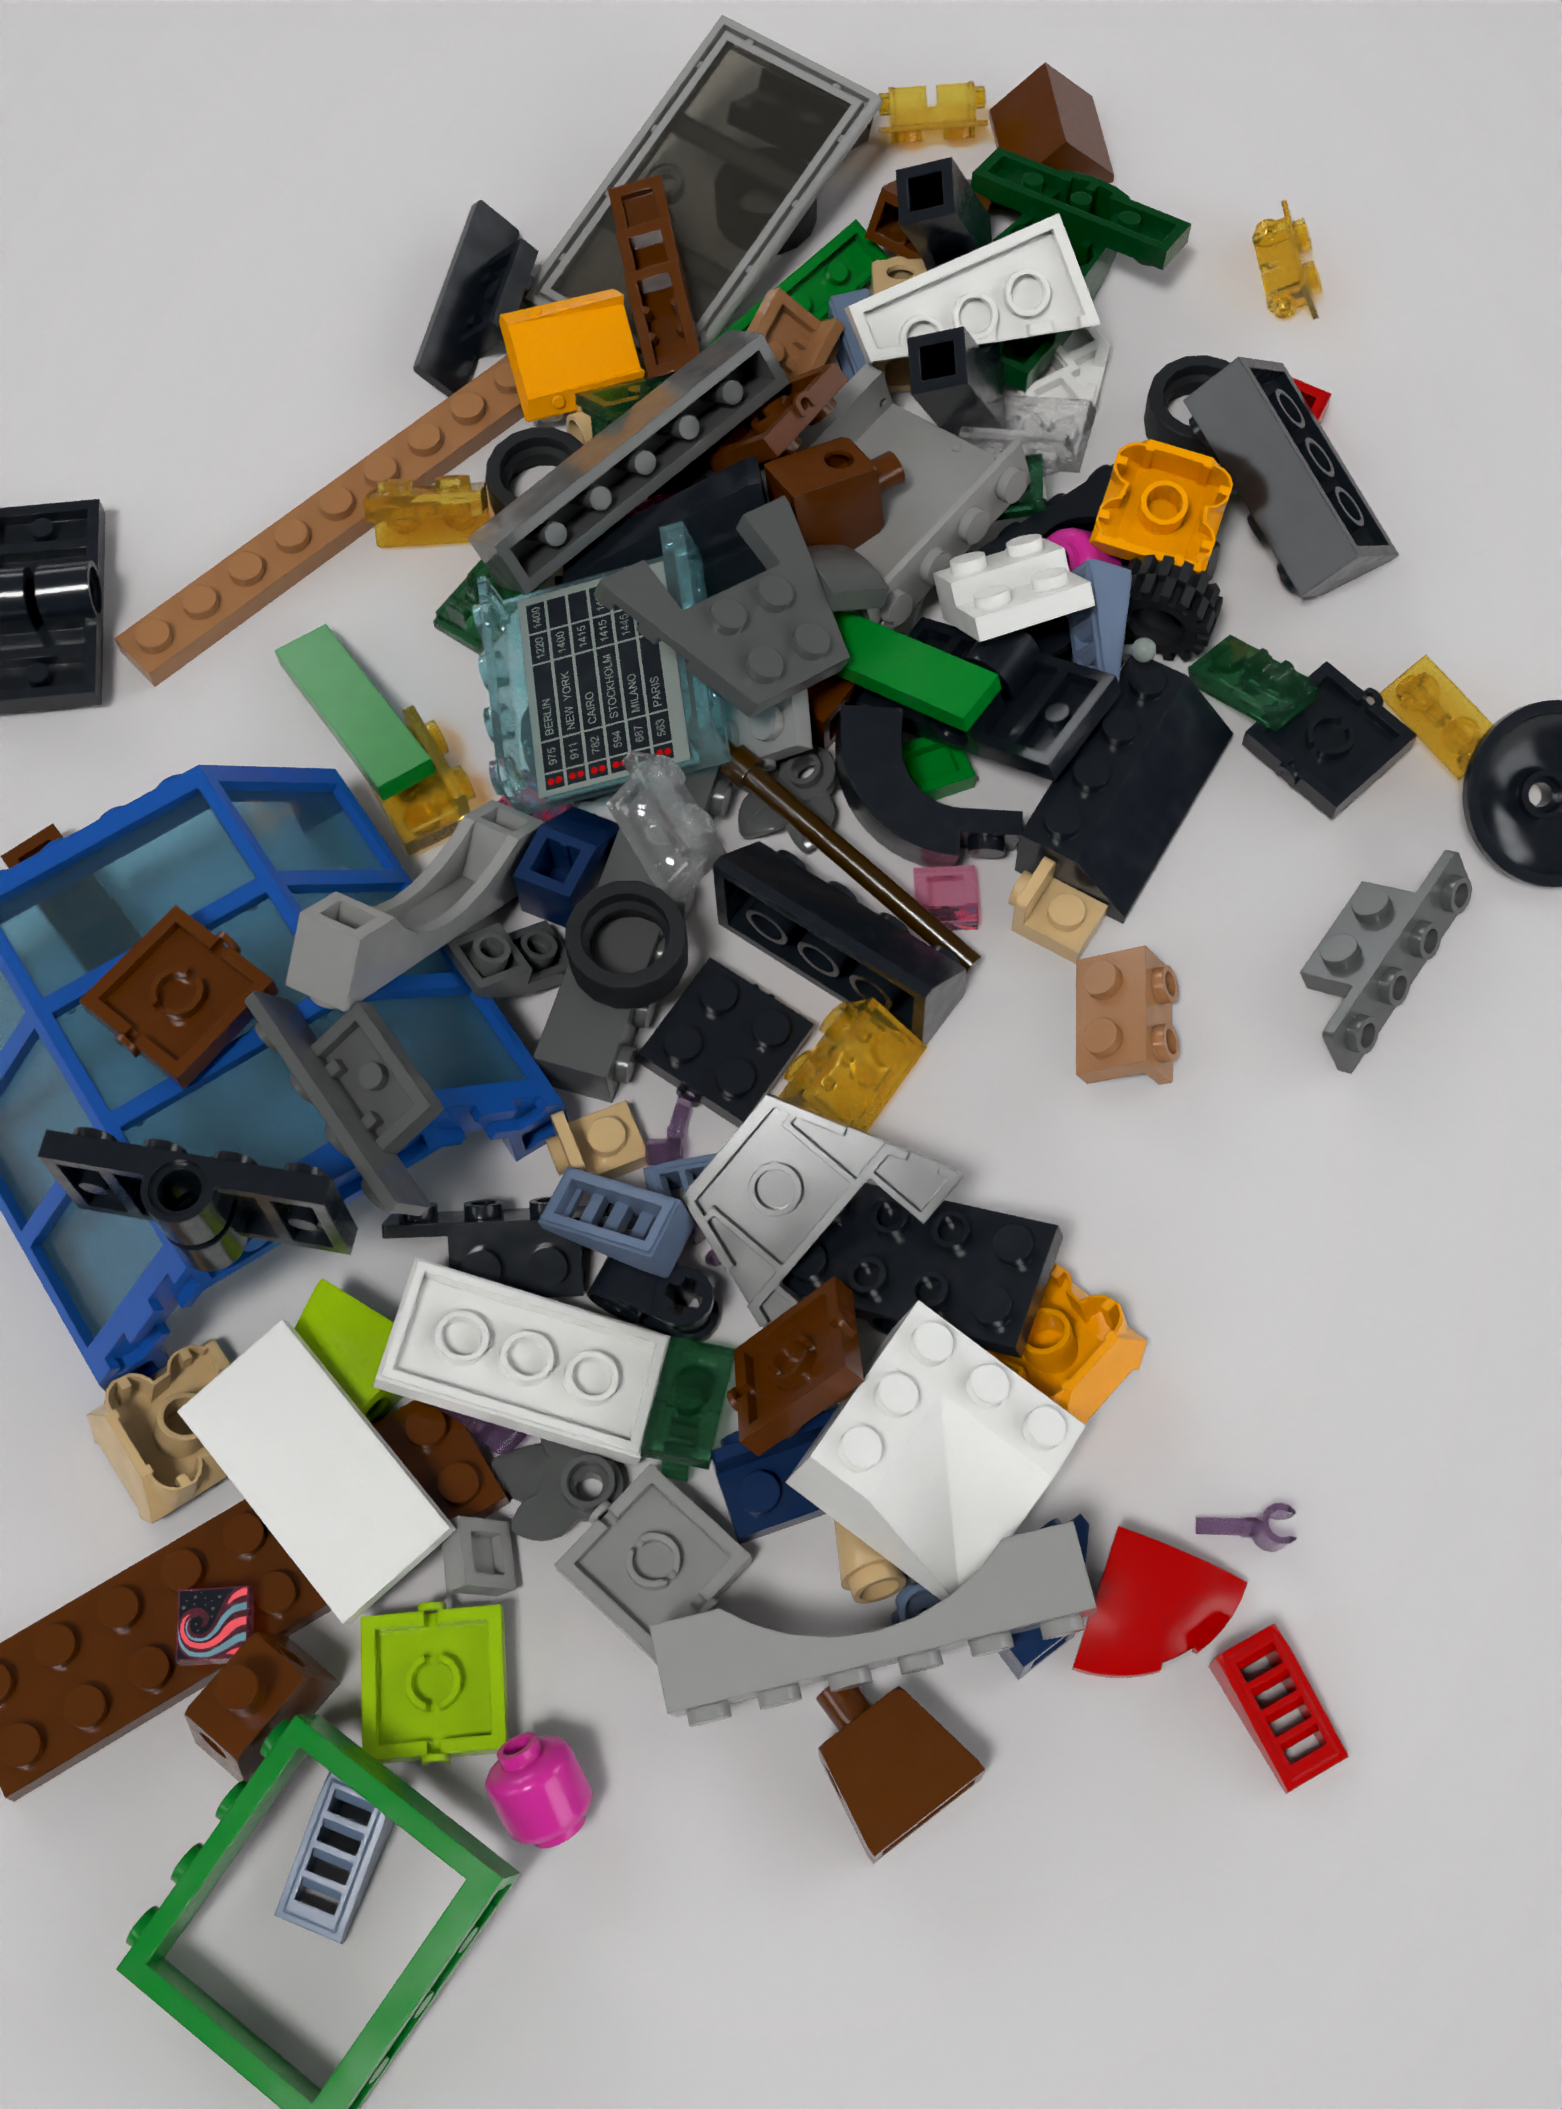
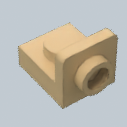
M1044 856L1033 874L1025 870L1020 875L1011 891L1008 903L1014 906L1011 931L1076 964V960L1080 959L1105 919L1108 905L1054 878L1056 862Z
M626 1100L567 1122L563 1110L550 1115L556 1136L545 1139L559 1176L563 1175L569 1166L609 1179H615L651 1165L649 1154Z

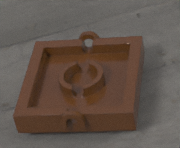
M835 361L789 378L790 383L743 420L748 429L743 423H739L705 458L714 471L718 473L748 457L758 456L759 465H761L765 461L775 460L794 453L802 443L798 435L808 424L812 426L820 422L836 407L837 402L833 397L849 381Z
M175 905L79 1002L90 1016L115 1035L114 1039L119 1046L122 1047L124 1045L134 1058H137L139 1055L184 1090L254 1018L244 1000L254 990L274 996L279 991L273 979L240 955L242 952L241 948L228 934L220 931L217 935H214Z
M835 1276L734 1349L736 1387L727 1392V1399L733 1409L738 1412L739 1442L758 1457L781 1440L794 1436L806 1422L834 1402L846 1399L858 1385L864 1382L853 1292Z

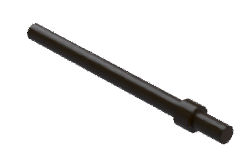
M701 718L695 723L698 746L722 766L720 773L739 789L746 786L930 946L937 944L951 951L959 959L961 966L966 968V975L976 966L982 956L761 768L762 759L744 744L737 747L706 719Z

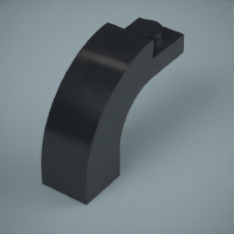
M841 705L835 734V763L839 783L848 806L856 819L877 842L905 860L921 866L945 871H952L960 856V848L968 849V854L977 858H998L1004 856L1005 851H1013L1022 831L1023 811L952 807L930 798L913 782L907 772L902 756L903 708Z

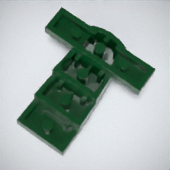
M998 147L972 172L971 187L975 192L987 197L997 206L1008 207L1023 213L1020 218L993 239V242L1055 214H1060L1092 301L1118 252L1135 259V261L1142 265L1164 270L1188 243L1191 223L1131 200L1119 188L1097 177L1080 172L1056 170L1001 147ZM1074 330L1000 342L1002 382L1026 392L1052 361L1059 345L1063 346Z

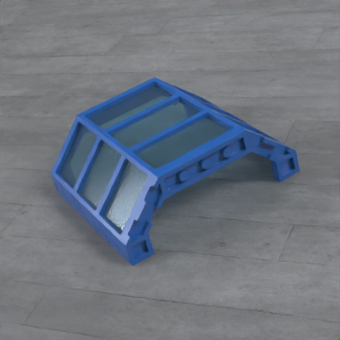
M197 765L183 774L172 775L164 779L155 789L132 802L109 809L99 820L70 836L49 842L43 847L41 852L10 869L0 870V1211L96 1381L105 1392L111 1381L128 1373H137L149 1377L167 1366L170 1357L163 1347V1343L170 1336L171 1331L165 1322L178 1304L181 1309L192 1307L204 1290L282 1243L248 1237L243 1253L230 1266L212 1272L194 1269L182 1259L155 1221L80 1209L37 1157L46 1129L73 1134L74 1129L77 1127H90L111 1134L118 1142L142 1146L147 1139H161L183 1147L189 1154L214 1157V1153L217 1151H232L254 1159L260 1166L284 1169L287 1163H304L323 1170L328 1174V1177L332 1178L345 1205L364 1195L361 1188L363 1177L351 1159L341 1154L329 1142L325 1135V1127L328 1125L315 1106L304 1100L294 1090L289 1081V1076L292 1074L291 1070L280 1054L270 1049L259 1038L254 1028V1024L257 1022L255 1017L183 1090L142 1056L139 1055L137 1058H134L124 1045L122 1047L119 1046L114 1039L115 1035L90 1016L79 1002L148 931L177 905L214 935H217L220 931L228 934L241 948L242 952L240 955L274 980L279 991L276 996L289 999L296 1006L317 1039H319L346 1012L339 1009L321 1007L315 1004L310 999V996L285 985L300 912L335 891L368 906H376L395 897L413 883L336 769ZM442 946L361 1001L374 1006L445 1108L400 1150L397 1156L407 1169L442 1147L461 1145L467 1138L465 1133L484 1130L490 1140L502 1139L517 1162L545 1145V1139L556 1136L551 1114L563 1110L566 1120L569 1122L565 1105L492 998L476 997L444 951V946Z

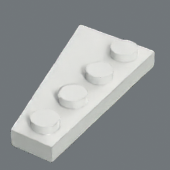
M1059 213L844 308L866 364L908 357L907 338L962 326L967 329L979 346L1101 325Z

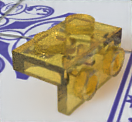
M470 475L436 477L435 485L412 486V479L408 478L381 480L377 482V489H371L363 498L365 522H374L376 544L380 548L470 543L467 537L490 520L486 482L471 483Z
M414 705L402 710L406 726L431 757L436 773L385 801L381 800L366 780L408 856L451 836L462 818L470 813L468 801L476 798L473 787L460 765L450 768L443 755L449 753V749L438 725L434 720L424 723Z
M874 998L849 1004L842 1002L825 1017L819 1028L824 1035L812 1051H805L789 1066L784 1075V1080L788 1084L778 1097L864 1132L868 1131L927 1048L922 1041Z

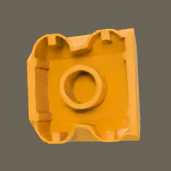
M609 289L500 314L499 324L525 421H559L567 413L577 411L579 405L622 402L625 399L642 396L645 370L640 367L624 307V294L615 289Z
M1152 439L1140 443L1127 444L1118 451L1089 543L1105 554L1129 561L1137 557L1143 562L1145 555H1155L1157 561L1161 563L1164 555L1175 557L1174 565L1182 567L1184 561L1194 564L1192 570L1194 574L1206 571L1220 522L1233 487L1231 476L1210 456Z
M1054 1263L1022 1358L986 1351L1085 1425L1132 1370H1139L1147 1341L1127 1326L1119 1303L1106 1295L1089 1296L1073 1283L1070 1273L1066 1269Z

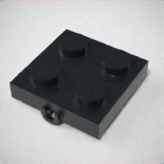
M1326 661L1245 731L1242 745L1332 820L1413 747L1417 734L1383 707V698L1377 690L1369 687L1363 691ZM1369 696L1375 701L1373 705L1366 701Z
M709 958L639 1051L638 1063L677 1088L676 1094L686 1104L697 1107L701 1103L739 1128L763 1098L771 1092L812 1035L814 1024L777 1001L773 994H766L759 989L757 984L752 985L720 963ZM686 1091L691 1092L695 1097H690Z

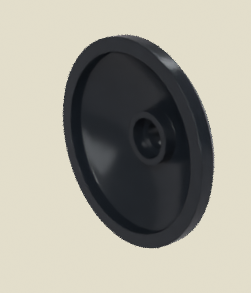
M1562 700L1531 703L1519 707L1500 718L1487 730L1474 748L1463 781L1464 816L1468 830L1479 851L1495 868L1505 875L1534 886H1562ZM1534 784L1540 788L1542 795L1540 802L1536 806L1529 799V791Z

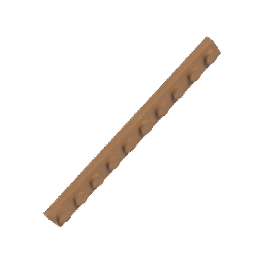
M508 355L114 639L120 652L156 687L521 420L524 414Z

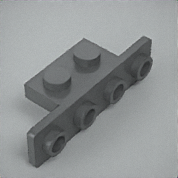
M1445 850L1416 893L1362 881L1301 969L1300 974L1308 989L1344 998L1322 1032L1324 1042L1339 1071L1351 1074L1363 1056L1372 1050L1377 1041L1378 1033L1394 1009L1404 1002L1410 985L1426 961L1436 954L1442 937L1456 916L1462 913L1468 906L1472 885L1459 852Z
M254 990L244 1002L257 1020L254 1024L257 1035L270 1049L280 1054L291 1070L292 1074L289 1076V1081L294 1090L318 1110L328 1125L325 1127V1135L329 1142L341 1154L351 1159L363 1177L361 1188L366 1197L384 1212L414 1216L424 1214L431 1207V1204L397 1156V1153L445 1108L374 1006L357 1001L317 1039L296 1006L289 999Z

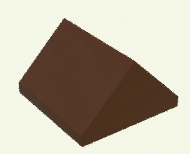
M1046 62L989 110V120L996 148H1004L1056 170L1080 172L1100 178L1108 183H1113L1114 173L1093 96Z

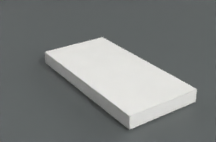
M415 1257L373 1387L636 1466L641 1458L672 1337Z
M283 1319L177 1411L342 1624L350 1625L457 1530L294 1327Z

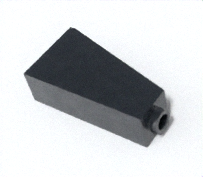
M758 456L745 458L610 527L563 565V575L555 576L554 578L556 590L607 577L642 560H645L648 565L663 561L664 569L673 566L674 571L747 544L736 530L743 514L768 503Z

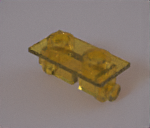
M974 81L936 85V106L927 107L926 86L888 87V93H878L883 101L882 106L878 110L879 116L889 115V126L878 127V133H891V143L923 141L922 130L943 129L944 140L975 138V126H988V120H976V109L985 108L986 98L985 87L975 86Z
M1283 200L1281 204L1284 217L1278 220L1264 219L1260 221L1252 235L1261 273L1281 266L1278 269L1261 274L1267 308L1277 318L1285 319L1294 315L1298 308L1308 305L1314 320L1319 318L1314 295L1322 293L1323 288L1315 261L1306 262L1304 257L1305 252L1313 250L1312 241L1304 217L1294 221L1287 200Z
M1424 655L1382 690L1380 694L1383 701L1417 734V737L1459 781L1465 776V771L1474 748L1493 724L1427 655Z

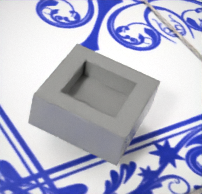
M457 1516L449 1519L457 1530L442 1542L446 1591L497 1597L516 1590L509 1522Z

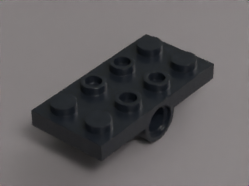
M100 499L0 508V714L102 705L105 511Z
M922 617L907 635L908 637L999 674L1002 688L967 732L866 688L856 702L858 706L903 708L902 730L1055 782L1120 695L1121 689L1116 675L1041 653L1035 640L1024 629L979 642L955 626Z
M77 1127L74 1129L73 1134L46 1129L37 1157L80 1209L155 1221L182 1259L194 1269L212 1272L230 1266L243 1253L248 1237L348 1255L352 1253L358 1228L332 1178L328 1177L326 1172L317 1167L295 1162L287 1163L284 1169L260 1166L254 1159L232 1151H217L214 1153V1157L189 1154L183 1147L161 1139H147L144 1141L143 1146L118 1142L111 1134L90 1127Z
M864 1183L785 1276L783 1283L801 1299H804L835 1276L852 1290L856 1318L866 1320L872 1328L885 1336L889 1334L891 1329L919 1300L984 1350L1022 1358L1061 1246L1063 1235L1059 1226L946 1200L939 1205L923 1224L881 1187Z

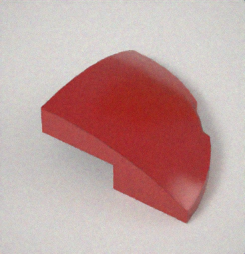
M1118 1526L1095 1596L1097 1609L1095 1615L1088 1616L1072 1670L1106 1678L1141 1677L1159 1673L1162 1663L1179 1657L1191 1649L1193 1653L1198 1654L1220 1634L1232 1618L1242 1600L1248 1582L1187 1552Z

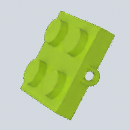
M425 1602L418 1604L417 1612L361 1616L362 1749L381 1764L421 1760V1765L427 1766L431 1762L449 1764L453 1757L497 1754L499 1748L509 1740L505 1617L502 1605L447 1609L444 1602ZM429 1610H437V1611H438V1612H436V1613H426V1611H429Z

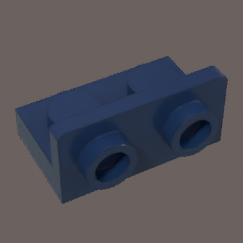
M837 1407L827 1411L823 1410L806 1422L794 1436L781 1440L759 1457L739 1442V1431L724 1437L720 1441L722 1447L710 1452L713 1470L739 1544L826 1514L785 1482Z

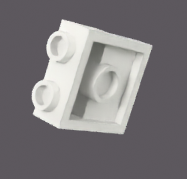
M1040 534L1023 535L1011 539L1006 543L1007 548L1004 551L986 556L985 552L978 551L956 556L949 561V568L933 573L943 619L979 642L1095 606L1091 582L1070 572L1065 548L1045 538L1042 539Z

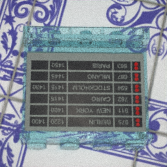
M683 521L659 527L663 556L645 562L680 608L687 609L707 599L701 553ZM629 566L507 600H502L486 576L477 578L479 604L473 606V617L478 633L483 638L485 652L484 655L478 657V667L483 684L489 691L490 706L484 708L483 717L487 733L494 743L496 759L489 762V774L497 795H504L516 810L530 814L731 762L722 697L685 669L689 661L663 641L656 644L650 642L636 631L639 623L616 605L610 611L593 595L601 579Z

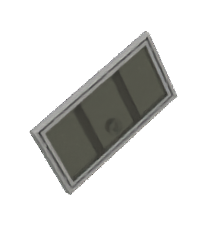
M721 15L534 277L531 289L522 299L525 306L531 308L609 289L621 292L625 295L624 307L640 367L647 374L623 275L625 270L615 232L617 228L607 189L660 174L667 194L702 352L728 325L882 106V99L879 95Z

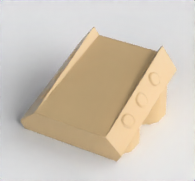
M210 1339L201 1345H188L172 1353L167 1366L149 1377L137 1373H128L111 1381L106 1389L104 1404L87 1414L95 1443L99 1444L138 1508L140 1518L153 1524L228 1477L177 1412L230 1365L215 1339Z

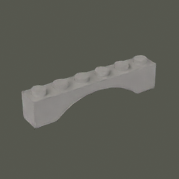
M492 799L462 818L448 842L431 864L412 884L395 897L376 906H368L335 891L301 911L285 985L310 996V999L321 1007L339 1009L343 1012L348 1011L357 1001L361 1002L518 896L513 874L539 826L545 823V821Z
M1074 1521L1002 1538L981 1568L949 1597L914 1618L875 1632L839 1637L791 1635L753 1625L720 1608L650 1625L649 1628L667 1714L675 1717L687 1715L689 1727H694L732 1717L729 1704L758 1698L760 1709L774 1708L802 1700L800 1687L828 1680L831 1692L863 1686L873 1682L870 1670L899 1663L901 1675L936 1668L944 1664L941 1652L969 1646L972 1657L1005 1651L1015 1647L1012 1635L1040 1628L1043 1640L1074 1634L1085 1630L1082 1617L1095 1615L1097 1607Z

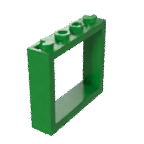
M319 1714L295 1715L291 1721L288 1718L284 1719L268 1735L260 1749V1755L265 1759L248 1782L245 1780L240 1781L224 1797L215 1814V1817L220 1822L205 1844L197 1843L178 1862L171 1875V1880L176 1885L161 1906L151 1907L133 1926L126 1939V1943L131 1948L116 1970L279 2108L360 2109L521 1873ZM308 1754L466 1879L322 2090L165 1959L168 1952Z

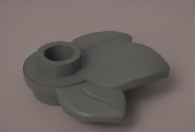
M812 744L813 749L777 760L776 769L766 772L831 827L835 817V809L830 794L835 788L838 777L836 763L832 755L825 748ZM815 765L814 771L810 776L803 779L798 778L803 769ZM746 786L741 788L748 793L743 799L738 814L739 833L743 839L748 840L761 837L786 827L791 839L803 853H808L815 848L810 841Z
M540 1438L541 1445H530L514 1449L495 1457L491 1462V1466L498 1482L507 1494L514 1500L521 1502L513 1517L511 1531L529 1540L548 1541L562 1537L578 1521L589 1522L591 1514L602 1502L608 1500L612 1504L624 1492L623 1477L614 1461ZM587 1479L599 1480L603 1484L602 1491L595 1498H582L578 1494V1488L583 1481ZM607 1510L600 1516L599 1520L607 1514Z

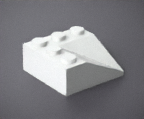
M918 1300L891 1329L864 1368V1382L858 1385L846 1399L841 1401L785 1483L942 1601L955 1592L981 1568L1002 1538L1010 1537L1014 1534L1054 1479L1086 1425Z

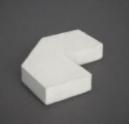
M1096 327L1074 330L1063 346L1059 345L1054 358L1050 362L1056 371L1035 381L1026 392L1022 390L1017 391L1016 403L1046 440L1094 417L1110 349V343Z

